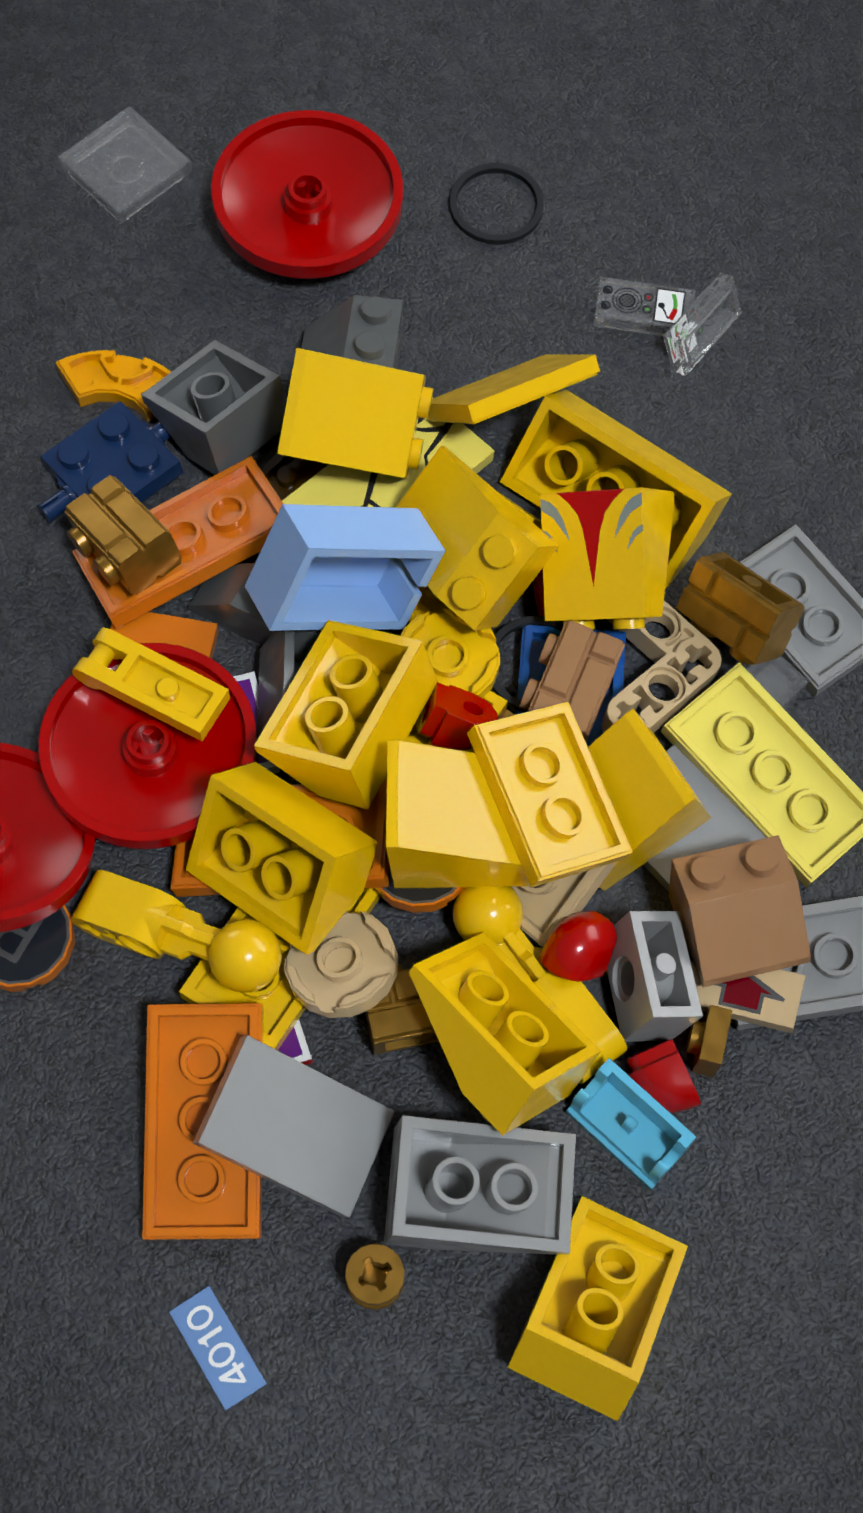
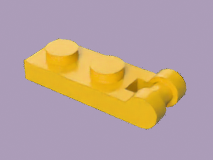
M105 627L101 628L93 639L92 643L95 647L88 658L81 657L72 670L73 675L86 686L92 689H101L200 741L204 740L230 700L229 689ZM113 659L123 660L116 671L107 668Z

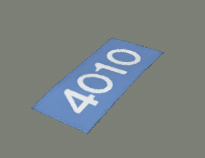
M210 1286L169 1312L225 1410H228L267 1384Z

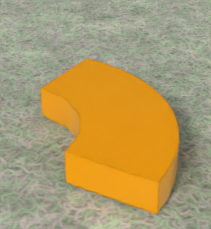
M115 350L83 352L55 362L58 373L80 407L97 402L118 403L121 401L125 406L135 409L147 422L156 417L144 403L141 394L171 373L170 370L154 360L146 357L141 360L130 356L116 355Z

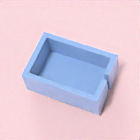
M282 504L245 584V588L269 631L323 630L328 620L372 630L404 629L422 596L418 587H427L445 553V549L418 508Z

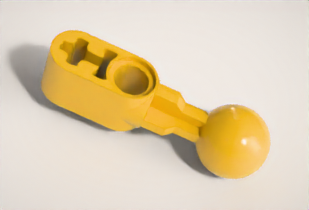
M104 870L96 871L70 919L75 926L98 939L150 958L161 959L163 954H167L180 960L191 955L208 960L215 978L223 986L236 992L247 993L262 989L275 978L281 965L282 952L280 943L273 931L266 925L258 921L243 919L233 921L218 929L205 924L202 914L186 909L182 902L170 894Z
M465 887L457 895L453 905V922L460 936L466 941L484 932L601 1050V1053L579 1083L583 1084L594 1076L609 1058L614 1061L625 1053L627 1045L623 1036L581 981L576 982L561 978L541 964L539 956L542 948L534 947L520 929L523 920V906L516 891L512 887Z

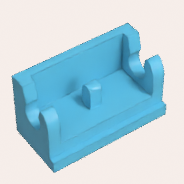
M610 1058L598 1069L595 1077L584 1090L581 1089L576 1094L570 1107L566 1110V1114L650 1191L688 1150L696 1138L692 1132Z

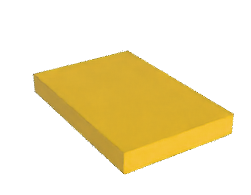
M545 354L433 398L429 416L426 420L465 424L479 423L596 376L600 372L596 354Z
M569 702L474 725L467 732L531 888L624 860L633 853Z

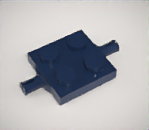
M119 401L40 456L44 468L56 479L61 489L37 505L40 514L44 519L46 518L48 523H51L53 519L66 511V505L83 493L90 494L91 488L109 475L115 476L142 503L183 474L180 461L164 445V442L171 437L159 421L153 426L140 421Z

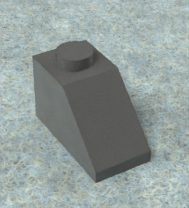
M255 563L236 564L204 581L189 604V611L214 623H218V625L263 646L274 631H269L245 588Z

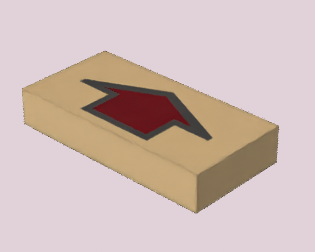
M692 960L691 967L703 1012H707L709 1006L714 1005L733 1010L731 1019L793 1034L806 975L779 969L702 987Z

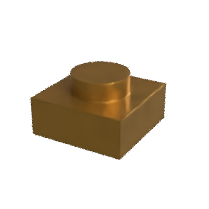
M710 1005L702 1021L698 1020L691 1025L686 1045V1052L695 1054L691 1072L714 1077L722 1065L733 1010Z

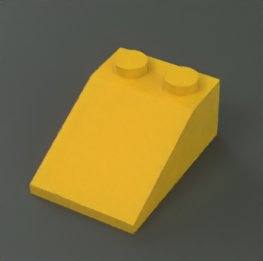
M440 446L396 507L418 508L442 544L445 553L427 586L440 601L474 631L497 627L559 547L553 539L445 446Z
M484 932L414 964L409 971V975L462 1094L502 1136L570 1096L601 1053V1050Z
M582 1196L571 1219L570 1253L567 1255L556 1254L507 1368L618 1421L639 1384L688 1246Z

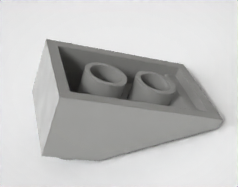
M403 1115L394 1127L384 1244L449 1251L569 1254L576 1134L515 1128L502 1136L493 1125Z

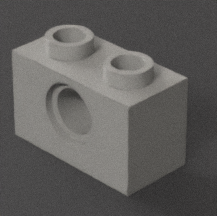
M629 911L614 925L617 933V942L607 969L620 1033L625 1042L668 1041L677 1037L703 1017L679 911Z

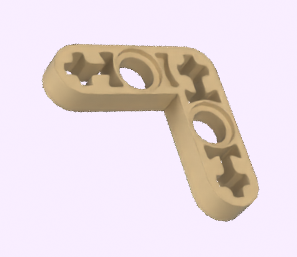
M666 601L663 604L662 617L645 618V624L648 622H658L665 625L670 631V637L656 638L650 635L646 628L617 629L618 631L626 632V638L655 664L613 697L602 718L601 727L603 733L619 717L621 718L633 708L636 711L638 705L642 709L639 716L654 733L709 687L721 666L722 658L717 647ZM606 619L613 625V619ZM699 660L704 664V666L700 664L695 666L688 672L686 678L682 675L687 661L693 663ZM653 683L665 684L672 689L675 698L670 701L659 700L652 695L649 685Z

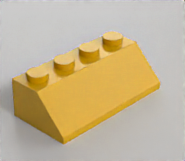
M566 389L548 394L543 398L500 480L502 484L541 508L540 494L639 487L674 491V510L665 589L669 587L706 539L732 495L731 492Z

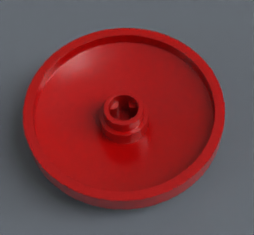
M318 110L284 112L264 118L250 125L226 146L215 165L212 176L211 196L213 211L218 228L227 243L241 257L258 268L292 278L329 277L347 272L364 264L389 242L396 231L402 213L403 178L397 159L388 145L375 132L358 121L336 113Z
M139 643L229 689L230 700L204 740L200 741L101 689H92L80 682L72 674L57 690L44 714L39 735V759L45 782L54 801L66 817L78 828L103 842L134 849H154L177 845L194 838L211 775L256 762L257 751L254 745L258 739L250 702L239 683L224 667L208 656L183 646L167 643ZM113 659L107 668L116 671L123 660Z
M0 742V932H7L26 927L50 916L63 907L77 893L85 881L92 864L95 837L78 828L60 810L45 782L40 766L39 753L17 745Z

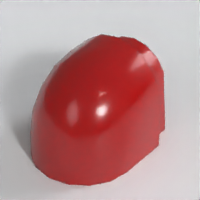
M437 682L421 715L418 733L427 736V744L435 747L466 750L472 748L467 732L474 725L498 720V715L493 706L478 695L451 684L448 687Z
M582 911L571 915L556 925L549 934L540 952L539 959L541 964L553 974L571 981H588L602 977L608 969L617 942L615 927L608 918L595 911Z
M673 1039L626 1060L632 1072L628 1076L669 1113H678L701 1105L698 1093Z

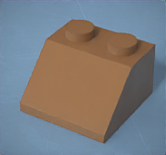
M779 835L672 859L668 897L673 910L679 911L685 941L702 987L810 962L811 953L798 880Z

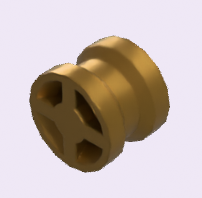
M370 1244L361 1247L352 1254L346 1265L345 1279L349 1295L356 1304L369 1310H381L398 1300L403 1290L405 1271L402 1260L396 1252L385 1245Z

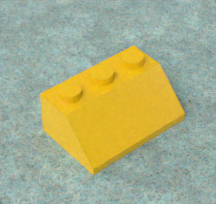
M328 620L256 741L254 747L257 753L318 796L368 809L387 775V741H406L438 682L423 641Z
M257 762L211 775L186 871L307 955L314 952L364 890L379 842Z

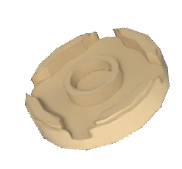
M346 911L314 952L307 955L289 944L291 949L287 955V961L285 958L284 972L295 998L310 1012L328 1018L353 1017L372 1009L389 993L397 977L398 954L388 929L373 915L361 911V915L347 913Z

